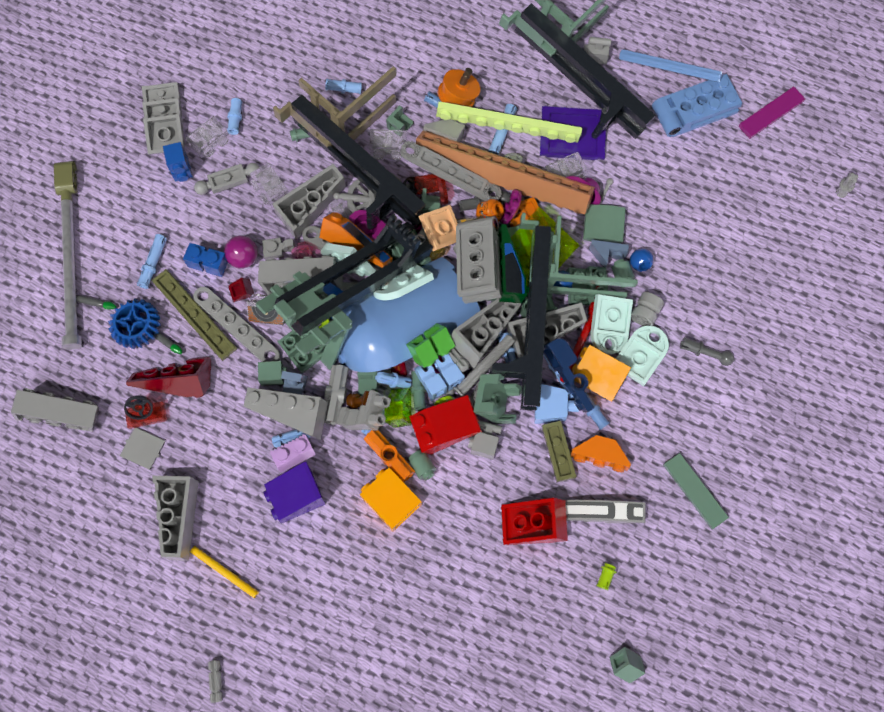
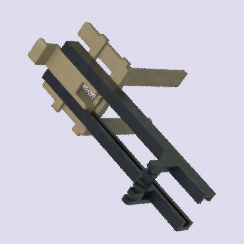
M394 66L343 111H339L303 78H300L298 80L299 86L310 95L311 102L305 96L300 95L292 103L289 101L281 109L274 106V116L281 123L292 116L296 125L376 195L374 202L366 209L367 228L369 230L375 228L392 211L405 222H409L414 229L421 224L419 216L422 215L419 211L424 209L426 204L354 141L396 103V96L392 94L348 134L345 133L344 122L396 77L397 69ZM319 104L330 113L331 120L320 111Z

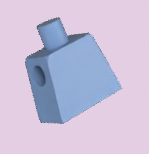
M541 384L540 407H537L535 411L534 424L566 421L568 412H579L574 404L575 400H568V393L565 389Z

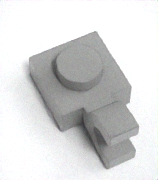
M281 238L262 240L265 260L283 258V252L296 251L293 239H287L283 242Z

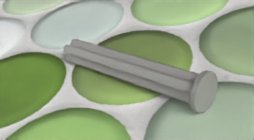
M506 335L476 368L453 389L463 397L480 379V375L485 374L514 344L515 340L510 335Z

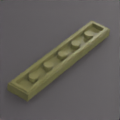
M167 269L151 280L222 362L237 350L233 343Z

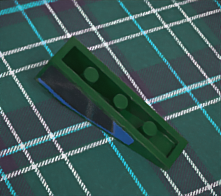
M502 224L498 234L500 240L502 297L499 298V302L521 304L529 294V286L526 285V277L507 226Z

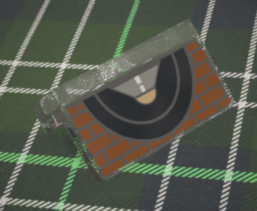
M252 294L247 300L248 322L274 325L285 324V320L275 309L263 314L256 307L257 301L268 295Z

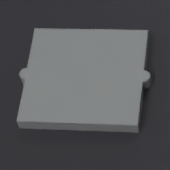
M135 427L129 439L125 441L126 445L120 457L151 470L156 458L160 457L159 453L166 441Z

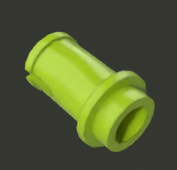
M605 563L604 566H601L602 572L596 586L609 591L613 575L617 572L615 571V566Z

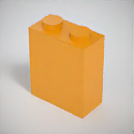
M589 345L588 348L584 347L579 356L582 359L579 365L574 364L572 373L584 374L588 379L587 388L612 402L631 367L592 345ZM576 377L574 381L581 384V380Z
M390 468L378 472L375 476L376 480L371 484L368 482L362 487L360 497L394 532L422 505V501Z

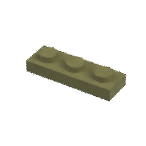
M561 421L542 425L556 483L575 479L576 473Z

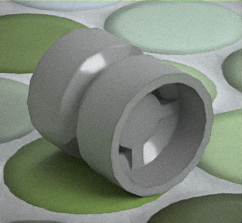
M643 292L637 302L638 307H635L631 313V319L641 326H653L657 319L656 314L660 313L664 301L655 294Z

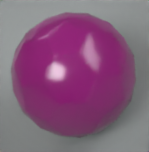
M238 235L232 237L226 243L224 253L227 262L231 266L244 269L250 267L256 261L258 249L251 238Z

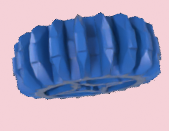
M134 298L133 302L127 299L125 305L120 303L121 307L119 309L114 308L116 313L110 314L113 320L108 321L111 326L108 329L112 333L111 337L119 345L135 350L136 346L142 348L143 343L149 345L148 340L150 338L155 340L152 334L159 333L157 327H160L161 323L159 322L160 316L157 314L158 311L156 308H153L151 303H147L143 299L139 301ZM140 312L146 313L147 319H143ZM122 328L127 329L129 336L123 335Z

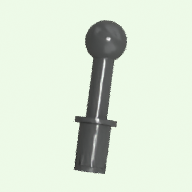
M502 191L498 201L504 205L505 202L509 203L510 194ZM476 196L471 199L460 200L459 209L460 211L477 209L478 204L484 200Z
M684 337V341L680 343V349L693 352L696 356H699L701 353L718 359L724 366H729L734 362L732 352L723 351L721 353L703 346L704 343L702 341L696 342Z

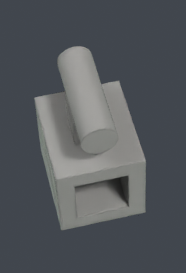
M590 37L588 45L584 44V51L597 63L607 64L611 39Z
M479 421L481 429L485 431L484 433L476 434L475 437L471 436L468 448H471V454L493 460L499 437L492 436V432L500 434L502 426Z

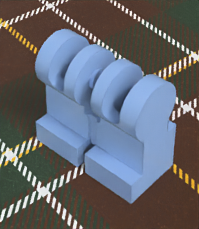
M449 354L441 356L443 362H440L439 359H436L434 362L435 369L440 373L436 374L432 365L425 367L427 372L423 371L420 366L414 368L431 401L445 394L447 389L451 391L453 387H457L464 380L465 376L458 366L454 364Z

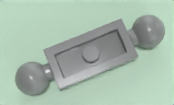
M257 163L248 164L246 169H243L242 164H238L207 175L208 182L203 180L197 181L194 185V190L197 194L204 195L211 188L213 194L247 183L246 176L257 177L261 172V168Z

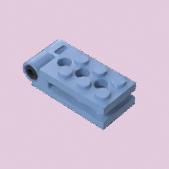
M724 74L720 82L708 80L661 97L653 102L652 108L667 137H675L737 114L742 101L728 75Z

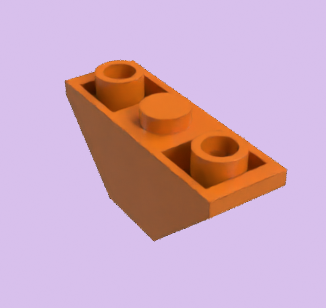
M598 435L573 448L570 453L576 462L585 463V461L593 462V465L596 467L604 468L609 466L613 467V471L623 473L624 470L628 471L631 466L630 461L616 440Z

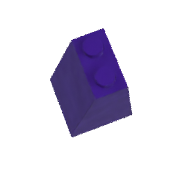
M306 461L264 484L266 488L263 491L267 502L271 501L273 509H270L274 520L278 519L281 524L326 505Z

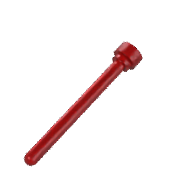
M591 302L588 308L589 317L573 349L577 359L591 331L594 302ZM572 364L571 366H569L571 372H572V368H573L574 364Z

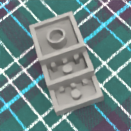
M178 83L141 86L143 94V122L148 155L164 153L163 146L181 142L184 148L182 110Z

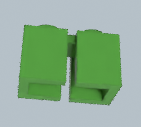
M438 323L423 332L426 337L425 340L422 335H419L406 344L415 363L424 368L431 366L438 359L439 355H447L455 347L447 328Z

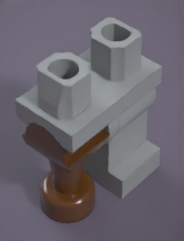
M374 390L365 391L363 396H360L358 393H350L346 399L349 408L341 407L337 424L349 430L372 429L378 431L379 426H383L386 418L383 415L384 408L389 407L391 399Z

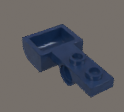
M555 339L545 343L543 353L554 371H557L561 376L567 393L573 395L575 399L574 404L577 409L583 411V413L594 409V406L583 391L588 386L587 377L580 373L573 374L569 366L577 361V357L569 344L563 339ZM576 377L581 380L579 388H576L573 384Z

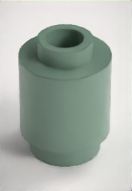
M620 259L614 262L611 268L615 278L635 279L629 261Z
M419 450L409 457L410 465L420 480L424 479L426 481L435 475L436 468L426 453H422Z

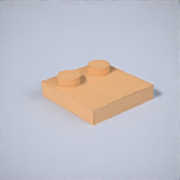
M451 205L419 216L428 241L433 246V251L456 243V226L458 223Z

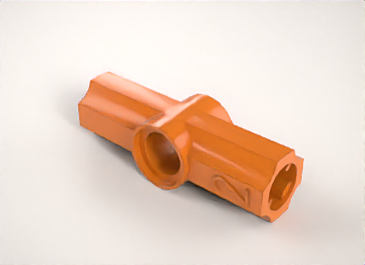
M371 430L365 436L364 441L379 456L383 464L387 465L403 482L412 477L415 473L414 469L379 430ZM386 452H393L395 454L392 459L384 458Z

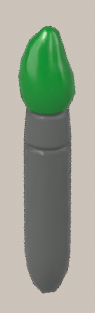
M76 295V302L107 310L117 308L114 303Z
M160 332L152 334L155 339L168 347L173 353L182 354L181 347L174 344Z

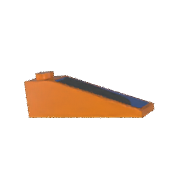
M332 212L323 218L319 236L321 239L332 244L354 247L357 251L373 242L355 224L339 213ZM383 251L368 261L383 268L391 263L393 258Z

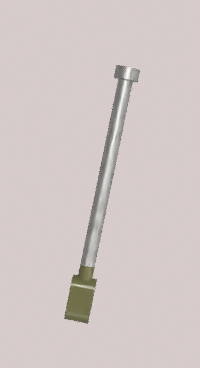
M74 161L54 163V187L58 196L61 195L65 336H62L61 341L62 348L66 350L80 349L82 347L81 336L77 335L72 194H76L78 190L77 174H75L77 168Z

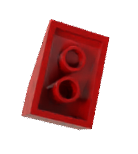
M469 395L426 408L409 416L421 452L426 454H434L482 432Z
M547 498L501 505L503 545L568 541L565 500Z

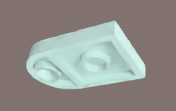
M326 243L321 250L322 256L334 257L336 262H339L357 250L354 247ZM366 261L347 273L370 276L376 270Z
M414 265L374 290L373 295L379 300L399 298L434 280L433 273L418 265Z
M600 294L595 295L590 333L591 342L594 347L606 354H615L623 349L629 336L632 299ZM607 339H609L612 342V346L609 350L605 348V342Z
M640 327L633 333L616 359L630 366L631 369L627 376L644 386L666 355L669 348L668 338L657 327ZM652 333L657 334L659 341H651L649 335Z

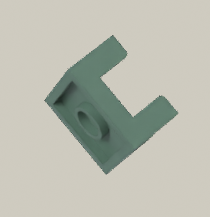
M501 374L480 375L474 413L496 424H515L517 415L505 414L508 396H520L522 386L501 383L500 380L504 379V376Z

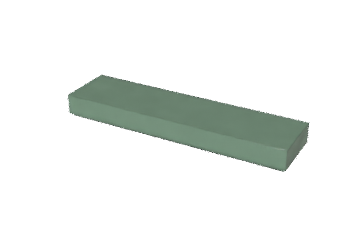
M680 453L663 465L711 530L729 518Z

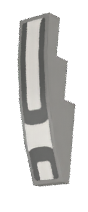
M565 500L567 521L646 523L645 502Z

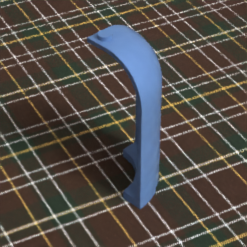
M440 257L422 266V268L433 273L434 280L392 300L376 299L373 292L342 310L353 322L352 329L349 330L339 353L338 361L357 372H376L394 367L412 358L406 344L414 338L422 335L425 340L426 337L423 332L436 323L445 326L451 336L454 329L481 311L477 302L465 304L462 301V297H459L457 294V274L453 271L455 267L448 260Z

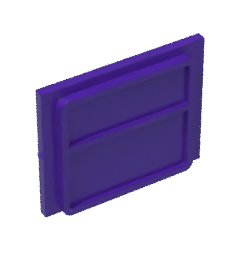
M542 106L541 120L581 127L582 133L578 143H569L565 140L549 139L541 136L540 156L605 160L606 129L596 139L591 136L599 123L602 110Z

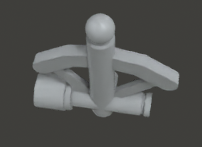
M355 180L349 186L347 193L340 194L336 192L333 197L336 200L347 201V206L351 213L362 208L367 209L374 202L376 195L370 190L367 193L360 186V181ZM357 188L363 195H355L353 192ZM353 202H360L363 204L355 207Z

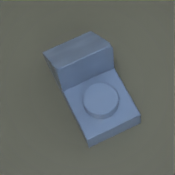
M591 240L589 247L590 252L603 267L607 266L609 256L616 260L626 259L629 249L627 244Z
M282 371L281 379H285L282 392L302 395L308 376Z

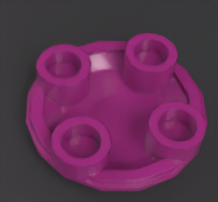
M514 189L510 195L509 203H504V214L500 223L508 224L517 214L522 199L521 191Z

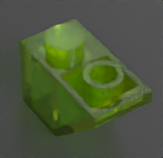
M411 388L392 390L388 396L391 399L390 405L384 408L385 422L393 428L411 426L412 423L409 417L412 415Z

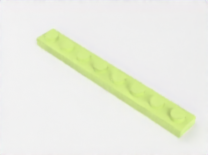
M438 102L436 117L444 120L451 119L461 123L494 127L498 130L506 129L515 133H528L532 136L560 139L569 143H578L582 133L581 127Z

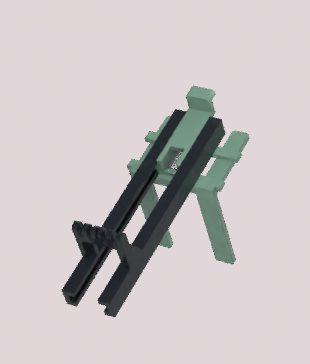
M535 0L542 6L541 11L531 3L522 13L516 10L510 17L504 13L502 14L499 25L507 31L515 24V31L602 109L599 123L591 134L592 138H598L613 121H616L635 139L647 128L646 125L655 117V114L576 44L607 13L609 6L606 5L571 39L574 31L606 0H597L575 22L550 0ZM548 14L552 15L563 25L561 29L547 18Z
M522 213L520 229L533 230L531 236L524 356L509 363H494L489 374H501L504 378L522 379L520 410L536 411L537 407H540L547 293L595 297L596 294L619 298L627 297V292L553 286L554 283L562 281L636 287L638 280L560 274L558 267L562 216L557 215L554 235L551 227L539 226V221L525 220L526 213Z
M392 214L386 226L372 243L312 278L305 272L301 273L299 271L293 275L294 281L282 288L277 284L271 287L270 290L273 293L257 301L256 307L263 314L275 309L286 321V325L291 330H295L299 336L310 331L311 334L297 342L295 348L305 356L320 345L325 346L320 360L331 370L332 365L336 363L349 330L352 329L353 321L342 310L429 257L433 246L428 241L420 245L421 240L419 238L415 239L416 235L414 233L409 234L414 229L409 222L402 224V221L400 219L396 221L397 216ZM399 242L404 247L401 257L337 296L335 294L328 296L323 291L324 286L394 244ZM331 317L334 319L321 328L317 327Z

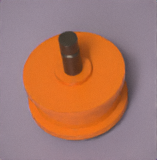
M466 68L465 71L453 69L445 73L443 82L439 85L437 91L441 102L473 107L481 89L479 82L471 75L473 72L471 68Z

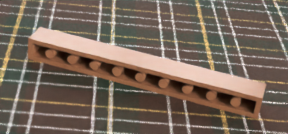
M424 130L416 138V144L419 146H424L488 180V182L504 187L506 190L516 189L521 191L524 196H531L539 201L549 202L557 207L567 208L578 214L585 215L590 206L595 187Z

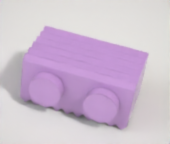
M305 434L292 440V442H288V444L285 443L284 446L281 445V448L278 447L274 451H270L280 473L316 455Z

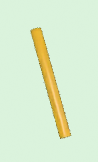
M194 546L191 549L190 553L254 599L259 594V591L198 547Z

